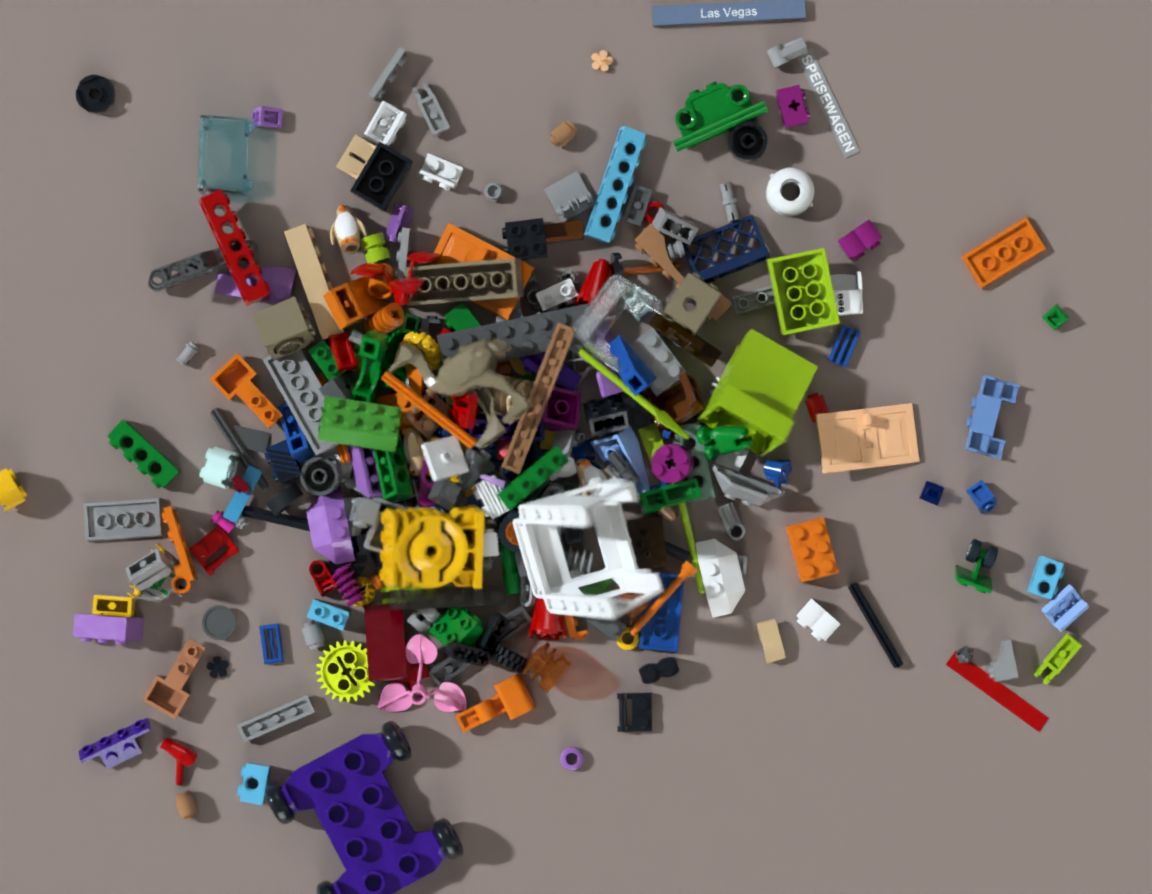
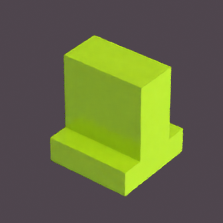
M751 329L740 338L712 395L704 403L705 409L699 413L696 420L712 429H715L717 426L747 427L749 434L745 437H752L754 445L747 449L763 457L785 441L794 423L792 418L818 366Z

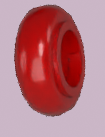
M650 201L648 203L644 219L649 224H652L654 218L649 216L648 211L650 208L656 207L660 209L661 207L665 209L663 204L658 201Z

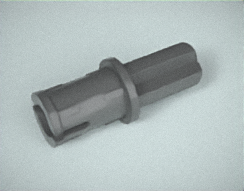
M614 451L608 456L609 460L618 470L617 473L621 474L627 482L637 483L640 480L630 468V464L625 462L618 451Z

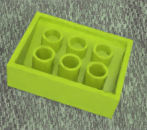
M825 248L766 259L781 335L840 323Z

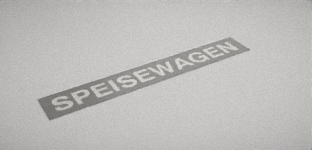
M809 49L808 53L797 57L844 158L850 157L860 152L859 147L812 49Z

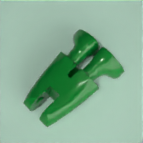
M717 426L715 429L700 427L697 431V441L699 444H707L704 449V455L709 461L716 460L720 453L726 455L754 445L752 437H745L749 434V430L743 426Z

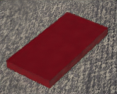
M403 603L364 606L369 682L408 679Z

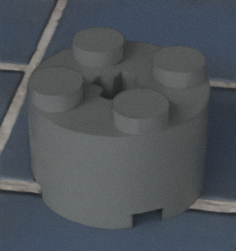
M320 456L312 458L302 468L300 474L301 484L311 494L318 496L330 494L342 483V470L339 464L331 457ZM320 472L325 474L323 479L318 478Z

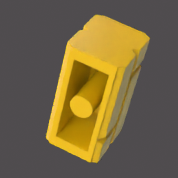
M94 595L92 614L134 617L135 598Z

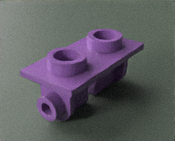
M395 204L385 234L386 241L401 245V243H398L399 231H402V227L408 228L414 209L402 204Z

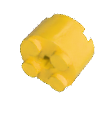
M7 468L0 471V505H6L3 508L5 512L26 501L25 497L27 496L23 487L16 485L17 477L13 470H8Z

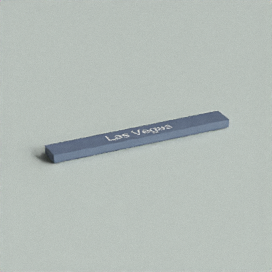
M805 0L652 6L653 26L806 18Z

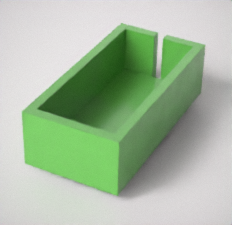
M325 396L318 440L395 452L402 408Z

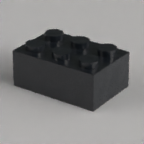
M379 142L350 192L385 213L414 163L412 160Z

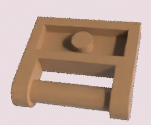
M428 388L422 398L427 402L432 399L434 401L432 406L446 417H449L452 409L436 392ZM414 406L403 417L425 439H428L440 425L425 413L416 420L415 416L420 412V409Z

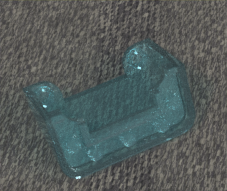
M200 115L198 191L202 195H208L222 189L223 194L226 193L228 196H248V191L252 190V180H248L247 176L248 138L250 134H253V123L250 122V119Z

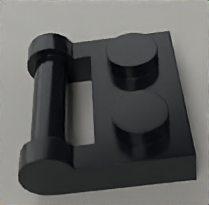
M617 693V699H619V726H617V732L652 731L651 693ZM627 699H632L633 725H627Z

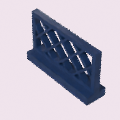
M753 215L694 237L691 244L695 243L701 246L697 255L689 252L688 244L682 242L693 273L703 278L702 282L706 284L770 259V253L765 246ZM751 221L753 226L750 234L740 230L742 225ZM726 230L736 231L733 241L723 237ZM739 233L749 237L745 246L735 242ZM708 237L718 238L715 248L705 244ZM751 238L758 240L761 247L755 250L749 248L748 244ZM721 240L731 244L727 253L717 249ZM733 245L743 249L740 256L736 257L730 254ZM703 247L713 251L710 260L700 256ZM716 252L726 256L720 264L712 261ZM698 259L708 263L706 269L700 272L695 267Z

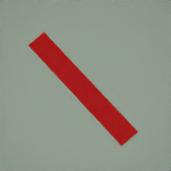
M957 651L954 652L946 663L948 667L1040 732L1049 719L1047 716L1000 682L993 681L989 674L971 661L959 663L958 658L955 656Z

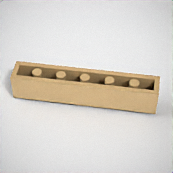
M304 224L284 231L322 340H328L329 335L345 333L344 329H339L323 298V295L333 289L331 281L327 282L325 277L328 274L325 264H321L318 258L321 256L318 245L314 246L312 239L315 236L312 228H308Z

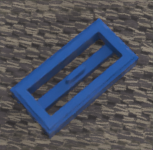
M842 325L828 360L846 367L861 332ZM846 330L848 331V334L841 347L837 359H834L833 357L835 355V352L838 348L844 331ZM853 333L855 334L844 362H841L842 355Z
M279 623L259 626L264 664L284 662ZM272 628H275L277 648L279 658L277 659L275 656ZM264 629H268L272 658L269 660Z

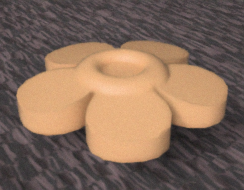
M601 50L599 55L593 53L591 56L592 61H594L592 67L595 70H598L600 67L602 72H606L609 69L608 65L613 63L612 57H607V51Z

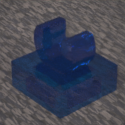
M926 481L919 499L937 506L945 488Z

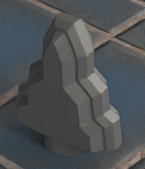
M468 447L464 454L469 472L461 474L459 477L458 486L461 487L460 491L463 493L472 488L476 481L483 480L480 478L481 474L491 475L493 470L496 469V466L490 461L492 455L481 448L476 452Z

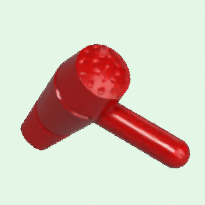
M167 737L160 748L177 760L176 785L181 786L183 784L184 765L192 766L196 762L197 753L191 748Z

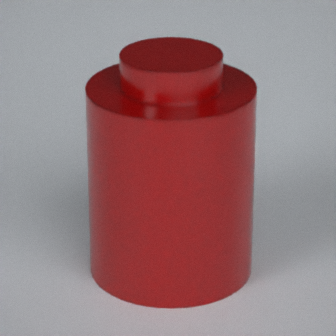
M818 392L807 396L808 400L805 401L812 422H816V414L829 413L823 394L818 395Z

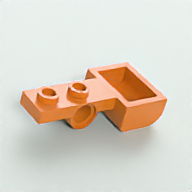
M237 353L210 378V381L228 400L231 401L238 395L270 429L283 415L251 382L258 373Z
M520 673L493 685L497 692L496 695L455 715L463 733L504 712H507L510 720H513L536 708Z

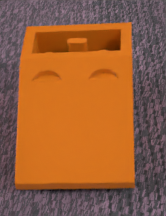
M369 276L344 283L323 295L340 330L360 322L388 306L385 299H376L369 295Z

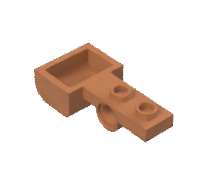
M189 638L167 677L163 678L160 675H156L142 701L171 718L177 719L191 696V693L184 690L183 687L195 670L206 647Z

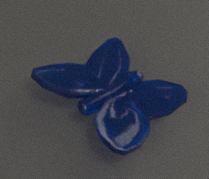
M592 438L583 442L581 447L572 448V454L576 459H587L594 467L602 470L596 462H592L595 460V456H591L594 453L590 443L593 440Z

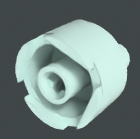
M218 446L213 447V449L208 448L205 459H207L206 465L200 471V477L203 478L204 483L228 489L230 486H227L228 481H233L232 478L237 471L239 461H235V457H239V453Z

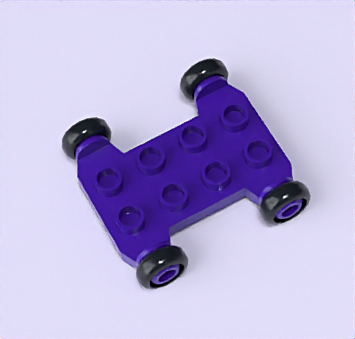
M388 721L383 724L382 732L361 734L294 770L286 783L281 786L273 783L265 788L267 802L277 820L282 824L292 822L295 818L294 812L314 809L346 869L333 884L330 881H323L316 887L317 894H393L434 872L441 861L447 856L451 859H456L463 854L462 844L451 823L445 818L434 822L431 830L415 832L389 784L383 770L391 761L397 759L403 762L412 755L403 732L394 721Z

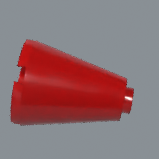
M598 259V261L593 262L575 300L576 306L588 303L590 313L604 314L605 311L609 310L610 314L613 311L612 265L605 259Z
M537 598L529 629V637L533 639V635L538 636V640L548 641L559 640V636H563V639H566L567 630L563 614L550 613L546 608L544 599Z

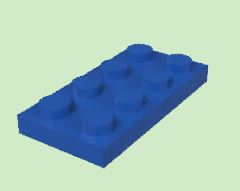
M659 573L663 591L668 588L678 575ZM684 581L641 629L639 649L678 651ZM662 593L643 602L642 616Z

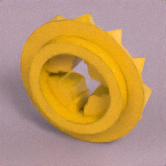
M358 576L359 580L356 584H362V587L366 586L364 590L366 591L364 594L366 599L353 606L364 607L374 599L375 587L368 578Z

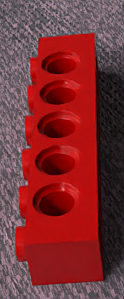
M221 189L201 197L199 205L245 305L248 306L267 298L270 288L267 281H263L260 275L262 274L260 265L254 262V252L251 246H247L244 240L246 239L244 230L238 227V217L235 211H231L229 207V197L226 193L223 194ZM222 209L225 215L218 216L215 214V210ZM229 226L233 232L227 234L223 231V227ZM236 243L240 246V250L234 251L230 245ZM246 261L248 268H241L238 262ZM253 278L256 281V285L250 286L246 280Z

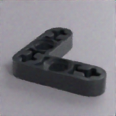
M501 613L493 614L477 645L452 640L446 645L445 653L457 661L485 666L489 663L508 625V619ZM493 636L492 640L487 643V640ZM471 649V653L465 657L467 651Z

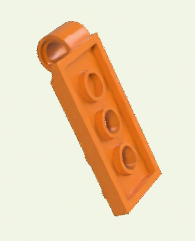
M174 506L163 508L162 518L164 523L169 525L168 537L170 542L175 544L181 563L173 566L176 576L172 579L171 586L176 593L182 594L189 592L193 586L192 581L198 580L176 509ZM180 578L185 579L187 582V586L183 590L177 586Z

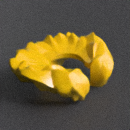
M409 332L399 344L400 347L402 344L408 343L424 351L425 358L432 370L437 369L442 363L439 344L431 336L427 335L426 332L420 334ZM412 364L404 365L406 371L416 368Z

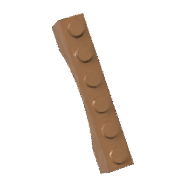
M650 223L634 240L636 243L634 247L641 254L645 252L650 257L648 260L654 267L659 265L664 270L662 272L664 277L669 281L671 279L677 283L675 287L678 289L685 278L673 266L665 247L664 236ZM722 293L707 317L709 321L713 319L716 322L732 306V303Z

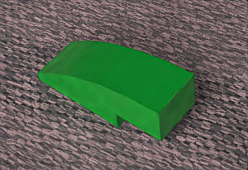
M696 478L642 492L637 497L642 514H647L701 498L702 494Z

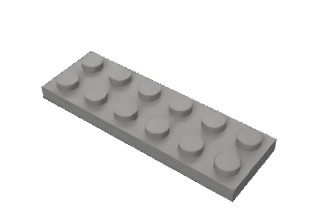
M299 349L295 353L285 355L276 360H273L271 356L264 358L263 361L316 456L318 457L339 445L340 443L318 440L325 397L319 390L322 386L302 350Z

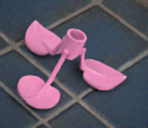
M418 634L412 637L406 646L407 660L412 664L419 663L417 684L413 686L412 691H406L405 686L401 683L387 684L382 690L378 709L389 712L404 711L412 703L422 704L425 698L429 699L434 693H436L433 698L435 706L445 712L466 710L467 701L463 690L453 682H443L439 690L434 689L427 693V688L421 684L423 663L430 664L436 659L437 647L430 639L422 634Z

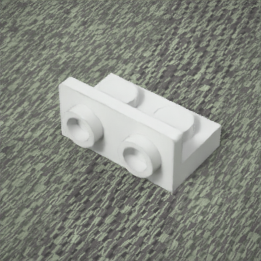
M428 153L422 169L419 171V175L422 176V180L429 183L433 181L440 183L439 187L449 191L450 188L455 190L464 168Z

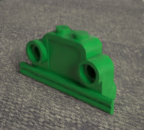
M717 82L708 84L706 86L707 89L701 92L699 89L688 94L689 97L686 99L685 108L680 109L675 116L676 125L682 136L673 141L677 152L686 148L688 150L731 131L742 122H751L757 119L759 115L768 112L765 102L762 101L753 105L747 88L740 84L734 85L729 89L724 83L717 84Z

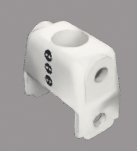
M857 271L856 275H830L838 316L863 314L861 271Z

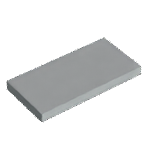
M161 498L83 503L86 541L163 536Z

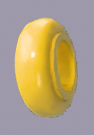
M626 627L616 640L617 645L624 650H632L639 643V633L633 636L634 639L631 644H625L622 640L623 635L627 632L630 633L632 627Z

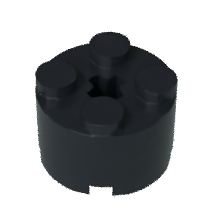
M742 122L730 133L728 139L729 151L733 158L745 163L754 162L763 155L767 147V135L757 123ZM746 138L753 142L750 146H746V143H743Z

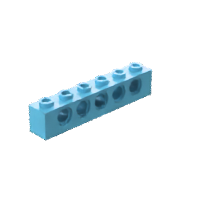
M626 126L620 127L584 236L604 243H610V240L614 239L616 222H619L622 216V211H620L622 204H625L628 198V193H626L628 186H631L634 180V175H632L634 168H637L640 162V157H638L640 150H643L646 145L645 133ZM627 144L632 146L631 154L625 151ZM621 162L626 164V171L624 173L619 169ZM615 180L619 181L620 183V189L618 191L615 190L613 187V183ZM609 198L613 199L614 201V207L612 209H610L607 206V201ZM603 216H605L608 219V225L606 227L602 226L601 219Z

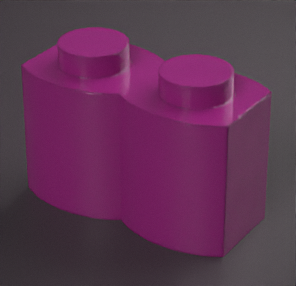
M868 219L838 240L837 243L849 260L854 258L857 261L865 255L863 251L869 247L873 250L881 244L879 240L882 237L870 219Z

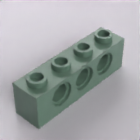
M700 422L681 425L680 427L688 434L689 438L695 441V447L688 450L692 457H696L699 460L698 467L693 468L692 473L686 479L687 481L692 480L697 475L703 479V484L699 486L702 497L692 500V502L713 498L715 494L708 460L704 455L705 445L699 444L697 441V431L701 427ZM674 432L675 441L685 446L686 439Z

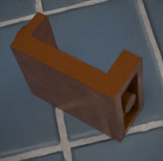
M686 372L679 375L681 383L659 397H655L652 394L648 396L651 404L660 411H665L678 425L705 409L695 379ZM656 417L654 418V422L659 428L662 427L667 432L671 431V429L659 423Z

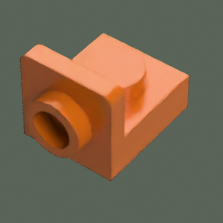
M564 615L569 638L574 637V641L585 638V634H588L587 629L576 632L575 628H579L577 617Z

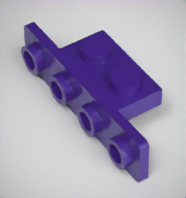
M546 352L519 357V359L523 361L522 365L525 366L524 369L527 372L538 374ZM562 364L555 383H558L567 390L573 391L582 376Z
M149 719L138 720L127 728L119 729L108 737L105 736L91 745L84 746L78 751L81 763L99 755L106 768L110 769L141 754L142 749L136 737L151 730Z

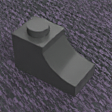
M448 479L435 481L428 496L429 500L449 511L454 509V507H466L469 498L461 493V487Z

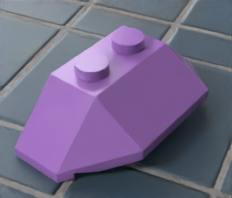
M350 445L349 453L357 488L367 498H383L373 449Z
M339 486L330 494L317 495L306 510L313 549L336 565L355 561L341 486Z

